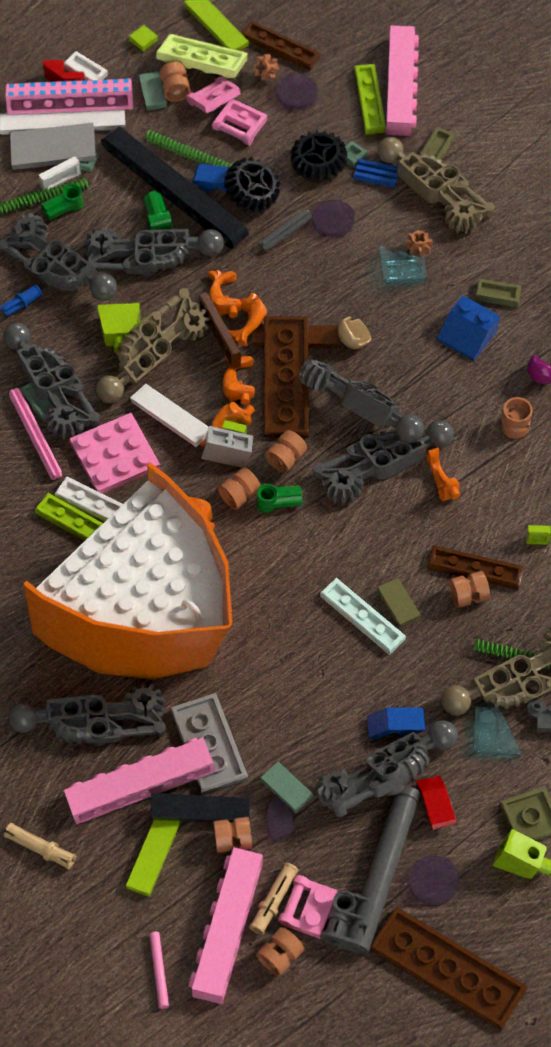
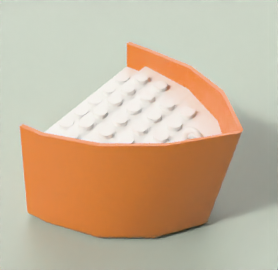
M149 463L147 465L148 481L37 588L28 581L23 586L33 634L51 649L99 674L155 680L208 667L232 625L228 561L206 514L168 475L152 463Z

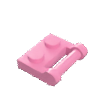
M220 76L215 79V82L196 93L192 92L186 95V99L191 106L195 105L205 113H208L240 95V90L238 86Z
M231 99L215 119L212 129L218 132L221 130L250 146L254 137L266 123L267 115ZM227 120V121H229V122H231V123H233V124H235V125H238V126H240V127H242V128H244V129H246V130H248V131H247V133H245V132L240 131V130H238V129H236V128H234V127H232V126H230V125H228V124H225L224 122Z
M296 875L293 880V890L284 913H281L278 923L321 939L320 935L324 931L333 904V898L338 893V890L310 881L304 876ZM304 889L309 891L310 894L301 917L297 920L293 918V915Z

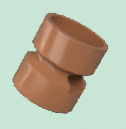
M170 62L161 67L159 73L163 83L165 98L171 102H179L186 99V95L190 94L191 90L185 66L179 62Z
M513 397L506 401L500 425L504 435L517 439L524 437L529 432L533 412L529 401L520 397Z
M286 430L277 439V443H274L266 451L265 458L274 469L281 473H287L294 465V462L299 460L307 451V445L298 434Z
M243 467L234 474L233 479H227L219 485L218 492L230 508L237 510L247 502V498L251 499L257 494V490L261 485L256 476L249 469Z
M483 571L471 573L468 575V578L459 576L449 579L450 593L456 608L469 606L472 601L480 603L490 600L489 585Z
M249 817L235 818L232 823L228 820L213 821L217 853L231 852L233 847L242 850L252 849Z
M280 927L270 938L272 943H265L256 953L262 965L279 977L290 966L289 961H295L305 950L299 939L283 927Z

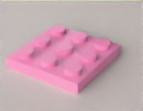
M132 413L69 438L70 444L96 491L102 494L148 475L147 465L149 463L160 469V463Z

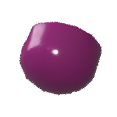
M532 355L527 363V372L530 378L540 384H551V365L536 355Z

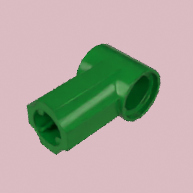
M76 184L65 186L63 193L41 203V208L50 221L68 211L77 212L84 206L82 190Z
M156 191L148 192L143 197V202L147 211L149 229H172L170 213L165 209L161 193Z
M263 484L257 490L256 507L263 513H270L275 508L302 506L303 503L300 485L275 487L271 484Z

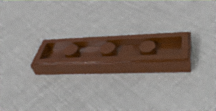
M252 20L241 32L249 43L308 71H311L321 58L320 52Z
M207 292L200 294V310H206L203 316L210 318L207 323L229 363L234 369L241 367L240 350Z
M260 324L253 331V346L264 347V324ZM308 325V348L341 349L338 326Z
M433 545L427 569L464 576L465 578H468V575L471 573L483 571L488 583L519 590L524 566Z

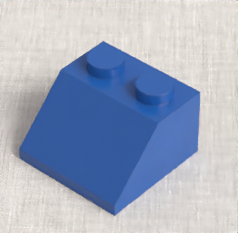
M462 295L451 309L437 340L475 361L498 332L500 316Z

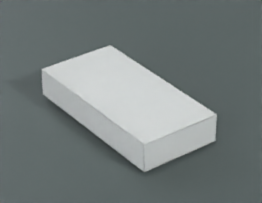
M77 51L64 62V68L68 72L84 71L85 81L104 80L108 76V70Z
M76 156L39 174L40 188L44 191L46 188L49 190L50 187H57L80 175L79 160Z

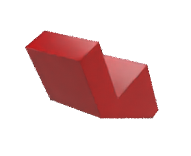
M43 60L44 77L50 82L85 81L84 71L65 72L64 60Z
M440 775L416 781L417 790L420 792L424 802L426 819L431 828L436 829L456 824L447 788Z

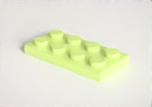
M170 34L158 49L156 59L163 60L165 63L179 62L185 68H195L205 73H215L225 78H235L247 61L248 53Z

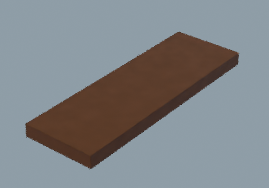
M264 316V438H279L286 430L295 432L301 438H309V387L302 384L298 378L301 366L309 359L308 316Z
M397 906L370 947V951L500 1031L506 1025L528 988L525 984Z

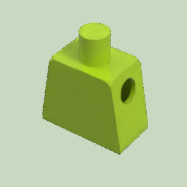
M140 303L98 305L99 322L104 343L106 346H114L115 353L119 352L118 346L124 342L125 335L129 334L134 325L140 322Z
M511 829L500 843L492 866L527 879H531L538 871L551 876V860L544 857L547 847Z

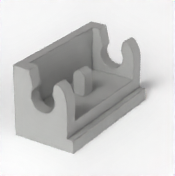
M209 426L203 444L204 449L201 459L246 468L252 453L253 436Z

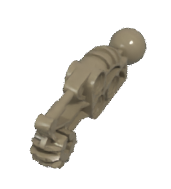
M394 137L384 138L379 143L377 152L383 162L389 164L396 163L398 165V176L428 203L440 202L445 206V223L449 224V230L456 229V233L463 231L466 234L468 230L474 231L476 226L481 223L482 218L493 215L494 204L486 202L478 194H475L468 187L469 182L460 174L456 166L444 164L443 160H437L434 155L427 156L426 153L419 156L412 152L406 156L403 154V144ZM466 193L473 202L464 200L457 194Z
M186 288L177 290L175 295L165 302L164 306L158 311L148 314L139 323L134 325L129 334L125 335L124 342L118 346L119 352H116V357H118L120 362L117 368L119 374L116 376H104L96 385V394L101 401L108 404L118 402L123 396L126 384L130 385L139 381L171 353V342L176 337L183 341L189 337L191 341H194L197 337L201 338L204 336L203 331L209 328L205 322L209 321L210 318H204L203 315L206 310L199 311L198 303L191 302L189 291ZM178 304L173 321L161 331V316ZM142 326L147 328L148 336L142 333ZM156 344L161 346V354L156 351ZM140 357H142L145 360V367H142L140 365Z
M548 632L543 634V637L548 641H542L539 644L541 653L529 659L525 655L515 656L471 680L472 684L465 688L459 685L448 687L441 696L443 709L454 716L463 715L469 710L471 701L477 697L486 702L489 701L493 704L494 708L501 706L504 709H508L509 706L514 705L518 707L521 702L523 704L528 703L550 691L551 677L538 674L537 671L551 664V634ZM515 661L523 662L525 665L524 673H518L514 669ZM494 672H500L504 676L503 684L494 682ZM527 682H532L536 685L537 691L535 694H529L526 691Z

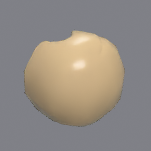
M349 316L339 322L338 335L340 341L345 346L357 350L367 345L371 341V336L361 320L350 321L351 317Z

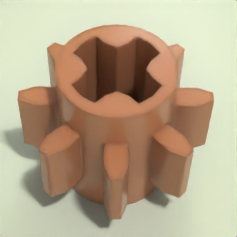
M270 54L256 57L257 61L253 65L256 72L255 76H261L262 80L275 78V73L280 69L277 59H271Z
M417 230L413 234L409 233L405 248L410 249L409 255L419 258L425 254L429 255L433 240L428 239V232L425 233Z

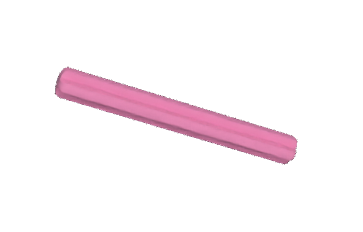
M19 388L10 390L9 397L52 480L61 478L62 471Z

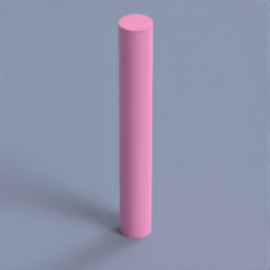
M151 932L149 937L158 1005L160 1009H165L169 1007L160 935L159 932Z

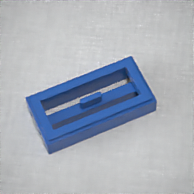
M359 158L354 179L395 188L398 179V166Z

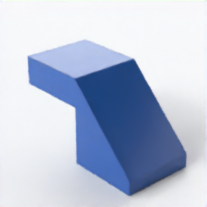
M198 164L192 182L207 193L217 187L226 192L224 177L229 167Z
M385 708L367 715L369 737L374 740L392 733L405 737L412 732L419 734L426 731L424 710L422 708Z

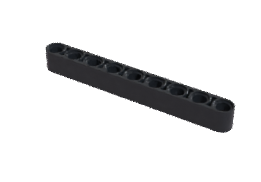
M120 126L114 128L101 139L103 147L111 155L205 230H217L224 239V245L228 248L233 249L249 236L248 229L241 221Z

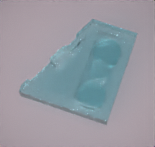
M379 246L383 285L427 282L424 258L410 256L402 251H398V253L386 250V246Z
M475 707L473 755L520 758L521 750L500 708Z

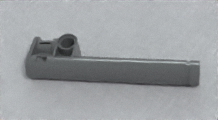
M405 785L403 791L394 795L395 797L393 798L361 895L348 891H340L335 894L328 916L329 924L326 931L320 935V938L326 943L359 954L369 953L421 795L417 789ZM344 902L349 904L350 908L343 910L337 905Z

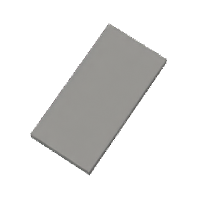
M93 123L10 132L11 165L13 170L59 165L76 156L79 162L96 160Z
M216 693L170 707L183 745L190 739L204 738L214 763L215 773L196 779L202 795L248 780L247 772Z

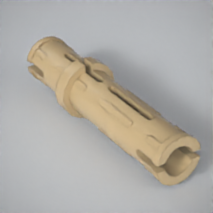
M10 823L6 828L9 832H4L5 838L42 855L44 860H52L66 867V869H70L73 866L74 862L71 861L72 859L76 860L75 854L58 847V843L54 841L48 842L13 823Z
M284 863L265 900L260 902L258 906L259 911L249 926L253 932L263 935L272 917L277 915V908L295 875L298 873V868L293 864ZM284 880L285 882L283 883V885H282L280 891H279L278 894L276 895V892H277L278 888L280 887L282 881ZM272 902V905H271V907L269 908V910H268L266 916L263 917L264 914H265V912H266V910H267V908H268V906H269L270 903Z

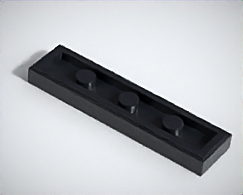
M151 793L150 820L214 823L213 821L228 820L232 823L235 818L249 817L250 822V798Z

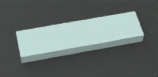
M336 578L320 593L321 598L389 655L406 640V636L339 579Z

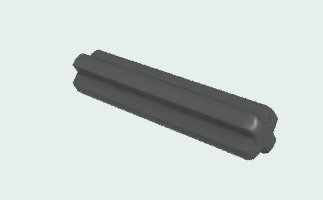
M301 211L259 241L261 250H270L312 220L310 211Z

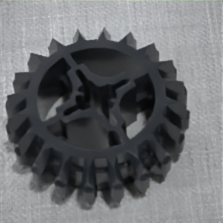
M316 129L315 133L312 134L308 131L307 136L301 135L300 140H295L294 146L291 148L290 158L292 167L296 170L298 176L303 175L304 180L311 178L312 183L315 179H319L322 182L326 178L330 181L331 176L337 177L338 172H343L344 166H346V145L344 142H341L340 136L335 137L333 132L327 134L326 130H324L323 133H319Z
M243 157L240 161H235L227 170L224 177V188L227 189L226 195L232 196L230 202H237V207H244V212L250 209L252 214L257 210L261 213L265 209H269L277 201L281 191L279 189L281 183L277 181L279 175L273 174L274 168L269 169L267 167L268 162L262 164L260 158L255 161L253 157L248 158V160Z

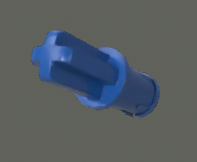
M34 284L21 294L17 293L16 297L1 305L2 313L9 317L22 308L26 309L28 304L42 297V291Z

